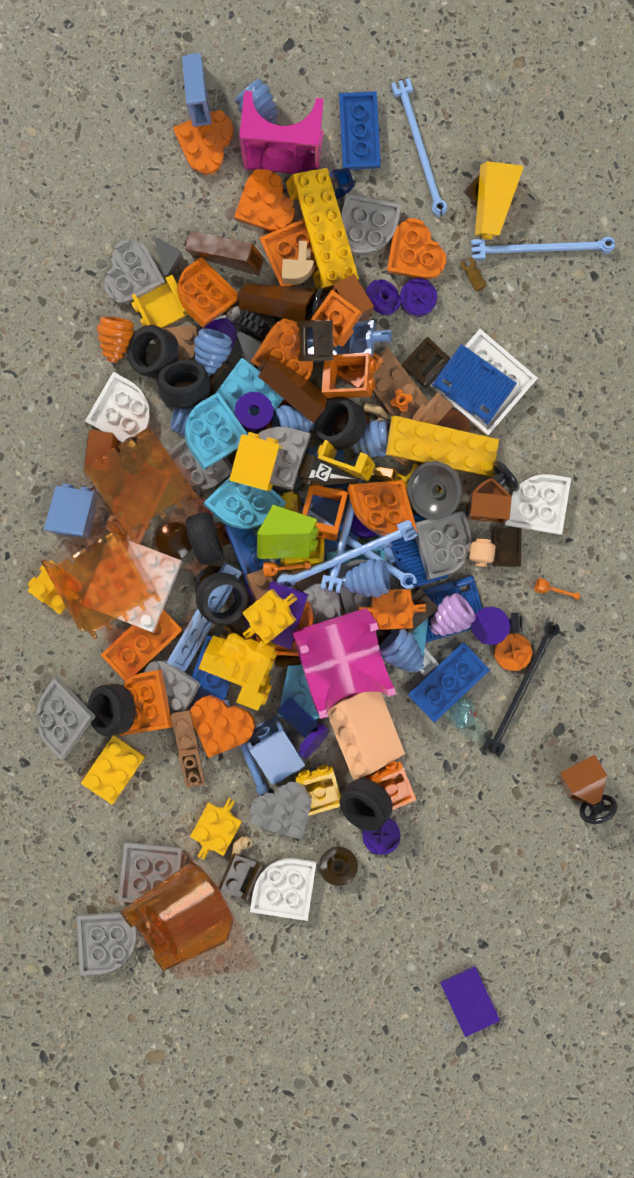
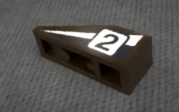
M308 454L304 455L297 475L302 478V483L309 486L313 484L358 483L360 480L318 457Z

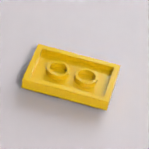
M114 735L81 784L113 805L146 756Z

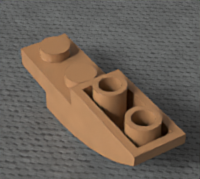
M437 392L426 406L424 404L420 406L411 419L437 425L452 408L453 404ZM393 457L401 464H403L405 467L411 461L407 459Z
M188 710L171 713L185 786L188 788L205 785L201 754L191 712Z

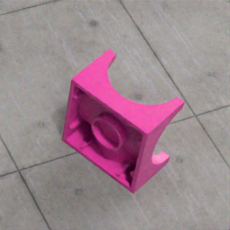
M244 90L239 135L244 169H265L286 174L320 169L324 99L316 98L312 111L302 121L294 125L279 126L266 121L259 115L253 104L252 91Z
M367 608L292 631L311 699L320 719L328 717V710L336 702L354 694L381 692L388 695V697L396 695L395 688L389 678L380 653L376 630H379L376 620Z

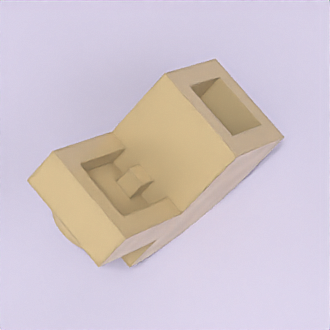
M299 241L298 260L283 259L282 284H301L312 275L314 261L310 260L311 248H307V241Z

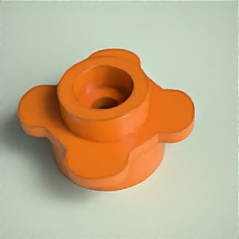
M401 389L395 391V397L390 401V405L405 412L413 397L411 394H405Z

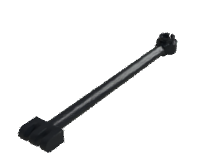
M548 622L544 625V637L494 738L492 739L487 736L482 746L483 750L486 751L489 744H491L489 753L493 754L497 747L496 756H501L505 745L500 742L550 640L560 632V627L557 623L553 625L554 622ZM553 625L554 631L552 633L548 632V627Z

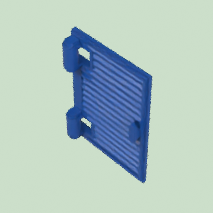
M461 344L431 386L436 390L439 389L444 392L446 397L473 416H478L483 420V423L488 425L517 382ZM445 379L451 383V387L444 384L443 380ZM484 406L488 409V414L481 410L480 407Z
M419 514L413 516L415 523L427 520V518ZM401 537L391 542V549L396 559V568L404 574H413L417 579V584L412 583V578H408L406 580L407 585L413 584L415 588L448 578L449 575L427 580L415 538L405 542L404 538Z
M473 576L423 590L437 607L446 596L458 593L469 603L475 614L483 609ZM469 585L470 590L461 593L460 587ZM433 613L428 617L425 643L471 630L472 623L470 628L461 632H454L446 636L435 635L429 627L431 625V617L434 616Z

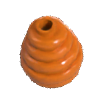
M110 316L100 318V324L97 325L98 340L100 341V348L103 349L102 355L107 357L106 361L117 363L118 359L124 358V353L128 351L130 339L135 334L132 321Z

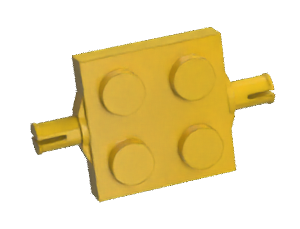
M274 589L268 591L243 612L251 626L243 632L245 638L249 639L256 633L265 644L272 641L297 621L289 607L297 600V597H294L295 595L291 593L286 599H282Z
M228 798L224 807H218L208 802L190 836L203 846L197 855L199 858L201 857V859L205 860L209 850L215 851L222 856L225 855L242 823L241 819L235 817L230 812L236 802L235 800Z

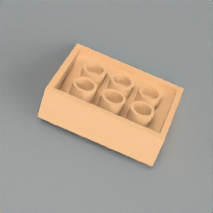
M363 692L348 696L336 702L328 710V718L353 780L369 775L405 754L381 692Z

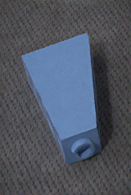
M201 53L182 56L186 104L193 127L212 124Z

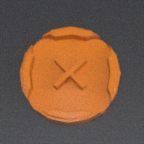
M509 633L504 641L495 644L494 658L503 669L518 671L530 663L532 647L529 640L523 635Z

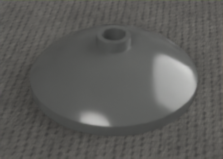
M439 461L426 462L417 467L410 476L407 487L408 499L413 509L422 517L431 520L446 518L458 508L461 502V480L456 471L448 464ZM439 486L442 488L441 493L438 491Z

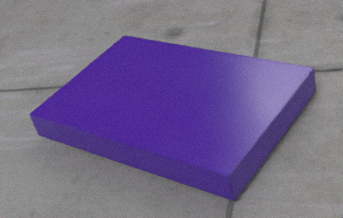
M271 581L268 591L274 589L282 599H286L291 593L295 595L294 597H297V600L289 606L291 613L297 621L270 641L291 649L294 642L292 631L298 630L309 594Z
M475 966L440 982L465 1037L500 1021Z

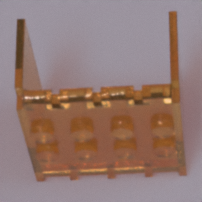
M150 428L134 435L138 441L137 443L130 438L118 445L121 453H118L114 448L102 455L101 458L105 463L101 464L99 459H96L83 469L86 480L127 540L135 538L131 531L141 525L146 530L150 529L146 522L159 514L162 519H165L166 515L163 511L173 504H176L179 509L183 506L179 500L184 497L188 501L192 500V498H197L196 493Z
M111 521L107 522L111 533L105 536L108 543L105 544L101 538L89 545L88 548L91 553H88L84 548L72 556L74 563L69 558L57 564V566L47 560L41 561L77 628L80 631L90 633L94 640L98 638L95 631L104 626L111 631L113 627L110 622L120 616H123L125 621L129 620L127 612L137 606H140L142 611L146 610L144 602L155 597L157 602L161 601L159 594L126 536Z

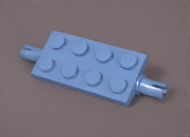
M374 320L357 321L352 328L354 332L343 347L337 345V347L333 346V355L370 353L373 357L375 343L391 342L392 332L390 329L375 331L376 324ZM307 327L309 354H314L313 327Z

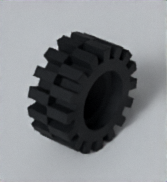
M246 310L241 313L236 322V326L242 332L261 342L264 341L272 328L264 319Z

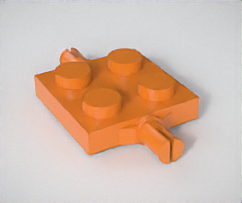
M411 589L389 590L387 594H382L378 598L372 596L371 607H359V610L368 609L376 620L379 630L413 628L414 613L426 612V604L414 605Z

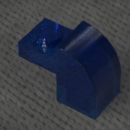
M349 168L332 170L329 174L336 200L345 196L346 193L348 194L355 186Z

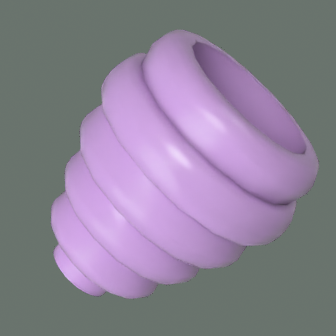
M454 593L451 596H446L443 602L438 605V610L431 617V625L429 627L435 635L446 636L447 634L461 632L470 628L476 616L469 603L460 594Z

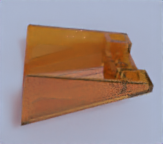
M192 861L120 911L121 916L130 928L135 926L154 951L153 958L163 971L228 942L234 921L230 909L217 886Z

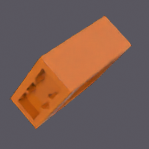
M370 353L333 355L334 360L324 361L322 393L328 399L335 397H372V390H375L373 375L377 365L376 360L373 359ZM365 365L364 388L336 389L337 366Z
M313 484L309 486L302 514L308 516L313 495L340 501L334 526L317 522V528H319L317 537L337 542L348 492L340 488L332 489L324 485Z

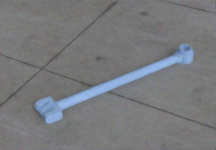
M410 78L405 79L406 87H404L402 80L398 81L399 89H397L395 82L391 83L394 98L401 96L433 199L431 211L436 217H440V212L444 216L447 211V204L439 196L408 96L409 93L413 92ZM442 205L443 209L440 210L436 206Z
M605 237L598 242L485 246V239L471 240V245L479 247L471 248V252L479 253L472 255L476 261L485 260V254L600 250L602 253L608 254L614 249L615 241L611 237ZM605 242H610L611 246H606Z
M359 480L358 483H354V484H360V483H362L363 480ZM349 500L335 557L343 554L354 516L351 500ZM341 563L332 567L330 576L323 575L320 589L325 590L326 583H329L328 591L332 592L335 584L337 585L336 593H340L343 579L338 578Z
M301 497L300 501L305 504L306 500ZM309 509V517L317 519L318 523L334 526ZM339 530V534H338V538H339V539H340V535H341V530ZM348 536L346 544L354 549L362 546V544ZM372 551L363 554L368 559H382ZM385 561L388 572L398 578L404 588H414L413 584H406L408 578H412V583L417 584V579L413 574H404Z
M404 521L397 524L399 530L294 575L282 573L278 575L277 582L292 588L296 584L295 582L401 537L404 538L405 542L417 536V532L411 521Z

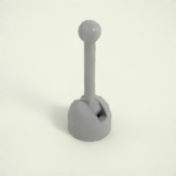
M239 307L229 308L226 314L220 315L214 320L227 318L231 322H237L240 317Z

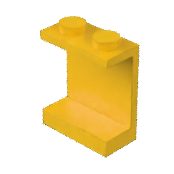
M173 275L166 277V284L138 299L135 294L131 295L134 300L131 304L136 313H141L143 318L140 321L143 326L155 325L164 328L189 315L180 303L177 294V283Z
M248 432V436L242 434L229 480L271 491L273 484L270 483L278 451L283 449V445L278 444L279 440L267 437V440L259 439L260 435Z
M325 440L323 445H320L317 452L319 459L360 480L369 482L376 464L367 454L360 452L356 465L353 467L334 460L337 450L329 441Z

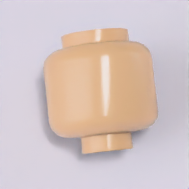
M476 539V542L471 543L469 559L475 562V566L487 567V563L494 561L495 545L491 543V540Z

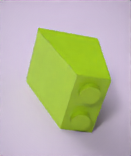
M272 505L257 533V558H309L311 552L315 551L318 545V540H316L319 532L317 519Z

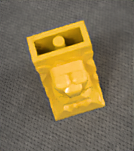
M236 633L229 634L226 640L213 635L198 669L242 686L236 702L258 711L261 704L265 705L272 687L269 684L271 677L268 674L278 653L275 650L277 644L272 642L265 644L263 640L257 642L252 639H243Z

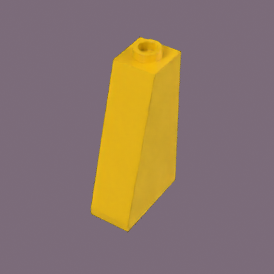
M489 161L480 165L475 236H481V239L492 240L493 237L500 235L523 171L522 165Z

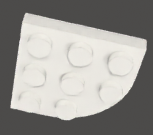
M113 372L85 422L100 431L113 433L122 443L125 439L132 436L142 440L149 426L150 409L142 391L131 381ZM132 442L128 446L134 449L136 443Z
M543 474L533 476L522 482L519 491H514L511 495L510 520L506 521L504 526L562 535L571 478Z
M286 858L266 867L255 883L250 912L308 921L316 861Z

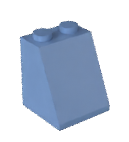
M62 484V487L56 486L44 530L55 534L90 539L97 493L93 492V489L89 487H81V490L73 489L74 486L69 484Z
M277 715L255 726L253 735L246 743L249 751L271 785L282 782L287 776L300 771L305 766L302 757L298 754L297 748Z

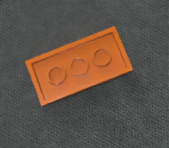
M163 609L154 633L132 625L101 656L126 682L129 678L138 674L183 629Z

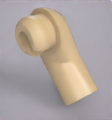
M371 403L365 404L364 412L376 415L378 417L377 420L389 421V416L382 407Z
M242 836L233 843L232 854L241 855L243 850L252 846V839L249 836Z

